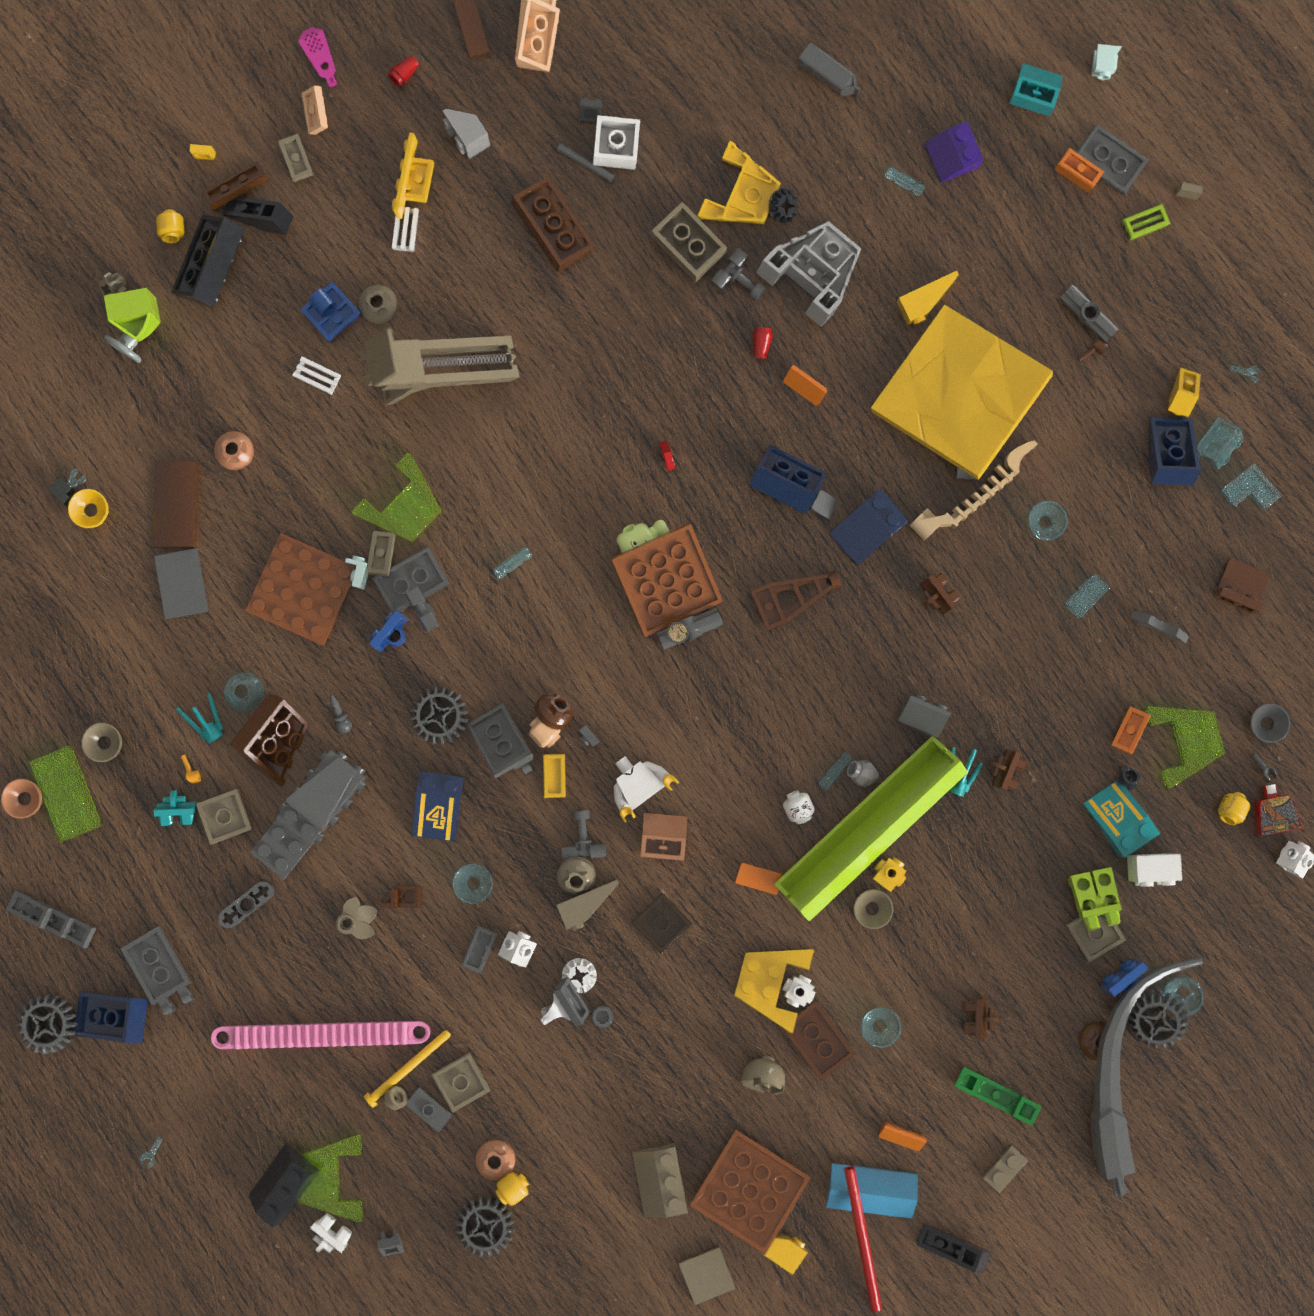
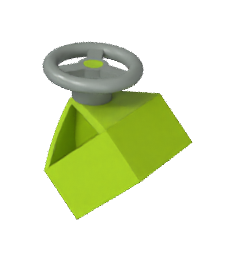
M147 288L104 295L108 321L123 333L118 341L109 335H105L104 340L131 360L140 363L142 359L132 351L133 348L136 347L138 342L148 337L161 323L156 297Z

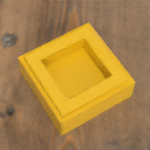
M190 144V153L195 159L215 160L216 152L212 146Z

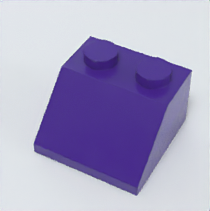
M967 121L946 129L925 143L941 183L977 169L983 162V157Z

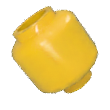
M171 209L159 214L156 217L157 236L166 243L178 242L185 234L183 216Z
M1240 792L1228 793L1223 797L1218 813L1223 822L1229 825L1243 823L1251 806L1244 794Z
M511 1172L497 1182V1190L495 1192L504 1205L508 1203L513 1206L528 1195L526 1186L529 1183L523 1174L518 1176L515 1172Z

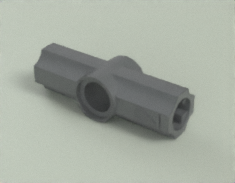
M1074 285L1059 298L1077 316L1078 321L1082 325L1087 326L1105 343L1119 330L1100 311V307L1096 303L1090 302ZM1084 310L1092 311L1093 318L1086 317Z
M717 608L679 621L684 623L689 630L685 643L703 636V633L723 625ZM668 628L657 633L664 650L678 645L669 640L667 636Z

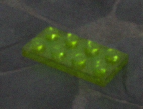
M72 746L64 747L29 762L60 842L67 841L103 826Z

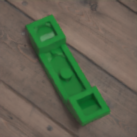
M964 1066L954 1084V1087L997 1107L1033 1126L1042 1107Z

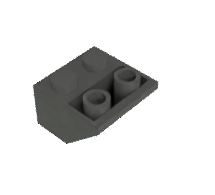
M919 694L906 697L896 722L931 737L938 738L951 715V712L946 711L948 707L937 702L930 704L926 702V697Z

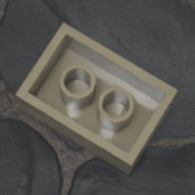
M683 202L651 231V238L695 283L727 251V247Z

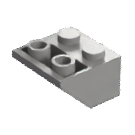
M451 109L443 110L444 119L442 121L445 125L444 128L450 137L454 136L456 146L462 155L466 154L470 159L490 146L488 133L476 115Z

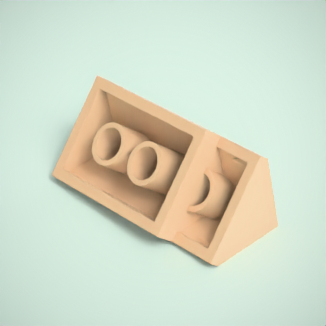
M521 0L515 55L517 67L544 72L550 71L560 9L555 7L556 0Z

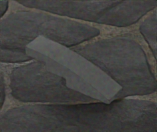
M17 890L14 891L6 908L8 912L36 927L45 929L60 938H66L82 948H88L97 929L72 915Z

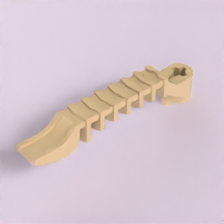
M1035 441L1027 442L1011 451L1004 460L1005 469L1010 474L998 464L993 470L1003 480L999 482L991 475L987 481L993 488L990 489L984 483L979 489L985 495L981 497L975 491L970 496L975 501L974 504L967 498L962 501L961 504L966 508L964 512L956 505L952 509L954 513L951 516L947 512L945 515L936 517L927 508L909 526L924 541L938 527H952L954 529L959 525L960 521L963 522L968 517L967 515L974 513L978 506L981 507L988 498L991 499L995 495V492H999L1006 483L1009 484L1013 480V477L1019 473L1020 461L1023 456L1038 444Z

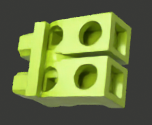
M1112 867L1095 870L1091 873L1086 872L1072 875L1068 878L1079 913L1080 921L1084 920L1088 931L1099 929L1098 917L1104 915L1107 926L1120 924L1119 911L1122 908L1119 903Z

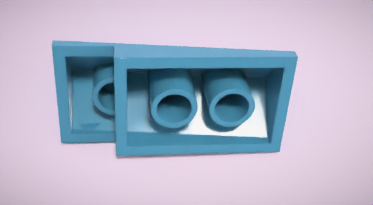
M831 1163L826 1208L852 1211L844 1168L849 1165ZM852 1165L855 1167L864 1213L904 1218L913 1217L918 1201V1174Z

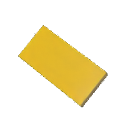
M565 754L543 755L544 798H565Z

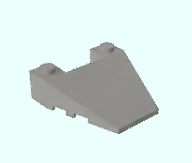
M827 222L808 231L799 238L795 237L784 245L776 246L762 261L756 273L771 286L784 274L790 277L815 298L805 314L822 327L834 314L843 299L861 248L834 225Z

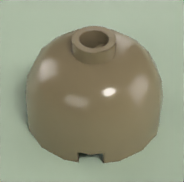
M762 1056L761 1059H754L745 1066L740 1082L743 1083L744 1087L753 1091L764 1093V1090H771V1094H782L785 1086V1074L782 1067L774 1062V1058Z

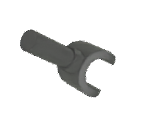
M1257 753L1254 754L1252 757L1263 771V780L1266 783H1270V778L1267 774L1273 775L1276 779V769L1267 766Z

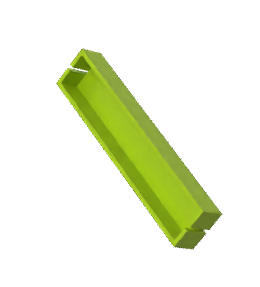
M934 736L930 737L774 885L810 921L968 773L966 768Z

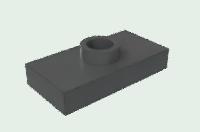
M478 925L461 966L482 974L498 933Z
M421 1087L416 1090L406 1104L408 1108L438 1133L453 1116L449 1110Z

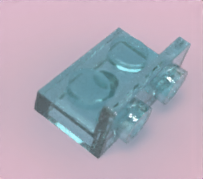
M1219 416L1197 445L1198 455L1212 462L1214 468L1219 470L1222 465L1227 464L1232 451L1241 445L1243 441L1241 427Z

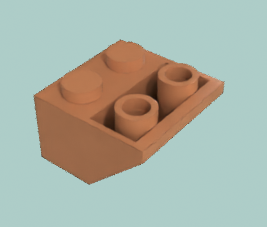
M644 813L640 857L684 861L688 817Z

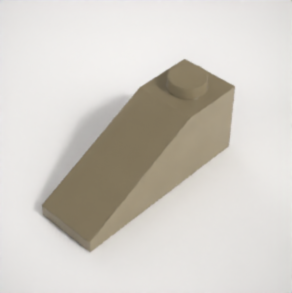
M618 879L557 904L566 929L571 928L572 931L584 927L583 922H586L616 888L619 884Z

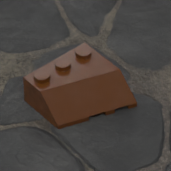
M269 693L229 745L255 769L283 787L285 782L283 778L286 770L291 768L293 763L291 761L295 749L299 748L309 723L284 699Z

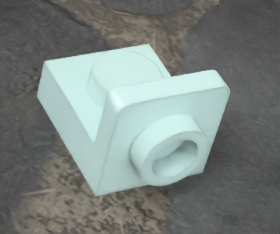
M353 556L352 559L346 558V563L356 566V570L353 569L350 577L352 586L365 590L368 578L366 572L368 563H365V558Z

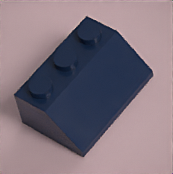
M770 445L758 465L749 486L792 507L796 511L807 514L827 473Z

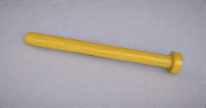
M448 1030L443 1031L373 1093H366L364 1098L369 1105L374 1108L378 1104L377 1100L450 1037V1032Z

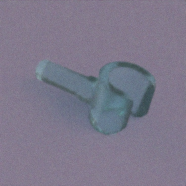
M1234 365L1230 366V370L1248 375L1251 382L1256 383L1259 381L1256 376H1252L1254 373L1261 374L1258 367L1252 366L1247 369Z
M158 1137L149 1152L141 1155V1164L145 1159H151L148 1163V1169L154 1165V1155L163 1141L160 1137Z

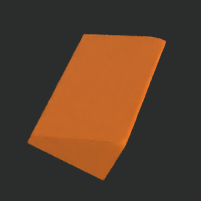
M1071 148L1067 150L1055 168L1058 173L1087 193H1090L1104 173L1103 170Z
M792 365L783 380L787 386L815 406L820 403L827 393V388L795 365Z
M741 862L735 883L777 895L779 889L774 884L783 874Z
M885 1121L882 1123L878 1135L881 1139L915 1151H920L927 1141L924 1135Z

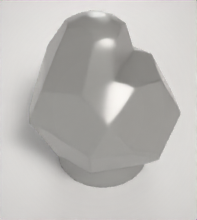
M854 760L847 768L848 777H851V780L861 787L866 788L879 779V772L867 760Z

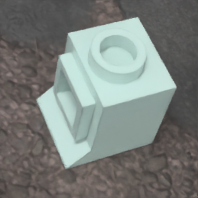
M1098 44L1097 50H1094L1092 76H1097L1101 80L1110 79L1111 74H1114L1117 69L1118 52L1122 46Z

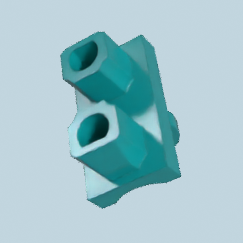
M171 790L170 797H163V803H157L156 809L153 810L154 817L158 816L160 826L172 825L173 816L180 815V824L191 825L194 821L197 801L186 802L185 796H178L177 790Z

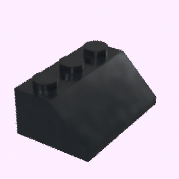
M285 1143L249 1194L255 1213L271 1227L283 1223L320 1170L291 1145Z

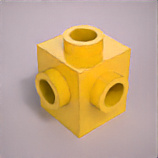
M888 857L885 860L881 859L874 868L877 871L872 876V879L891 892L895 886L900 887L905 881L906 876L904 874L907 872L903 869L905 864L896 857L893 859ZM892 869L893 874L889 877L888 871Z

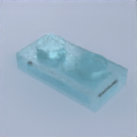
M1094 573L1064 605L1078 619H1081L1110 587Z

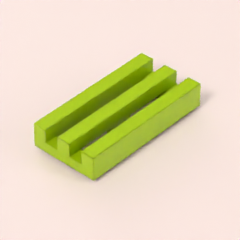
M1163 204L1123 219L1122 224L1126 227L1125 231L1129 234V240H1133L1168 226L1170 221ZM1160 211L1161 213L1132 226L1130 225V222ZM1160 219L1164 220L1163 222H1160L1138 232H1133V230L1138 229Z

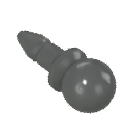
M331 695L330 705L333 707L332 710L335 715L333 717V721H336L335 729L341 734H346L352 729V722L347 718V713L342 711L339 701L334 695Z

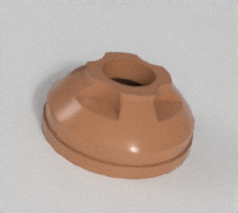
M230 431L218 438L214 447V453L218 463L224 468L240 470L246 467L253 459L254 447L251 440L245 434ZM229 443H236L238 446V451L233 455H229L226 452V446Z
M13 780L5 786L2 792V807L14 818H28L34 815L41 806V790L30 780ZM24 792L29 793L31 796V801L28 805H22L19 801L20 795Z
M490 1140L479 1148L475 1162L479 1173L483 1177L496 1181L501 1180L512 1172L516 1159L515 1153L509 1144L501 1140ZM491 1156H498L501 1159L500 1167L491 1168L488 1164V1159Z

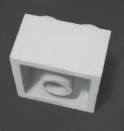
M598 115L593 165L635 170L640 120Z
M1164 853L1127 856L1128 881L1135 882V886H1154L1153 882H1157V885L1167 886L1176 885L1175 881H1182L1181 854Z

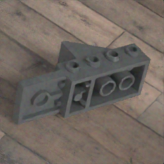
M339 749L337 752L335 750L325 751L318 759L320 764L316 769L311 768L304 777L306 779L302 786L298 785L285 800L286 802L277 810L279 815L276 817V820L250 851L253 856L283 880L286 879L311 846L315 843L318 845L326 835L324 833L329 826L333 827L339 819L337 815L342 809L346 810L353 802L351 799L356 792L360 793L367 784L365 780L368 777L363 774L365 770L357 763L352 765L348 762V756Z

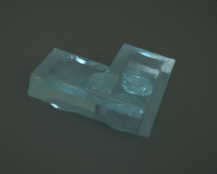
M1255 463L1220 490L1232 507H1235L1247 496L1251 495L1263 511L1282 497Z

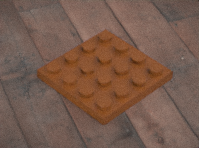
M690 523L610 558L645 637L669 627L674 622H679L723 602Z
M280 533L245 612L325 646L352 587L350 577L353 569L356 570V566Z
M735 1130L689 1207L765 1255L811 1177L738 1130Z

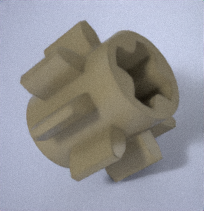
M109 272L102 276L103 280L99 281L100 291L103 295L125 292L127 290L125 279L118 273L112 275Z

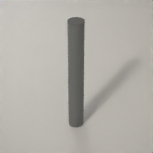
M560 143L557 151L610 183L615 179L614 174L601 166L593 165L591 160L566 145Z

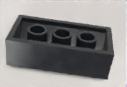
M202 215L171 293L197 304L213 307L219 298L221 286L226 281L228 269L234 261L235 252L242 241V234L245 228L225 217Z

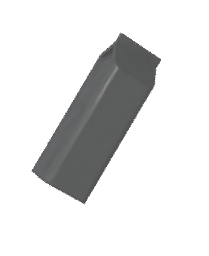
M810 42L799 56L797 64L840 96L855 95L857 97L860 89L856 86L855 74Z

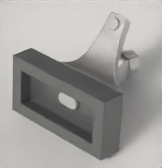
M569 977L563 978L553 991V1004L541 1010L543 1016L540 1020L544 1025L558 1017H564L569 1021L571 1020L574 1026H579L583 1024L590 1013Z

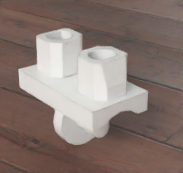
M326 1213L320 1220L317 1219L311 1226V1229L317 1233L313 1238L319 1244L316 1251L319 1253L324 1248L330 1253L334 1247L342 1253L348 1245L347 1241L352 1231L345 1226H342L337 1234L332 1231L330 1227L336 1219L329 1213Z

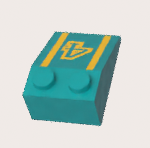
M1116 781L1082 803L1119 858L1127 857L1160 834L1150 817L1124 785H1119Z

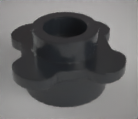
M1123 766L1120 769V776L1116 778V782L1133 791L1136 789V783L1141 776L1134 768Z

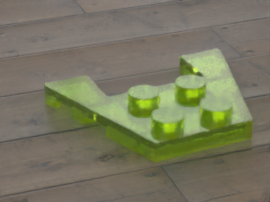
M408 452L396 465L411 480L407 487L381 513L365 498L351 513L413 542L435 520L442 510L414 457Z
M1145 707L1146 713L1151 716L1148 721L1149 726L1172 722L1183 765L1161 770L1166 789L1174 787L1225 754L1215 712Z
M356 1134L347 1139L301 1154L320 1171L297 1203L362 1222V1200H339V1155H361L362 1134Z

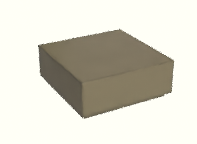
M1182 182L1177 188L1176 196L1197 200L1202 194L1203 187Z

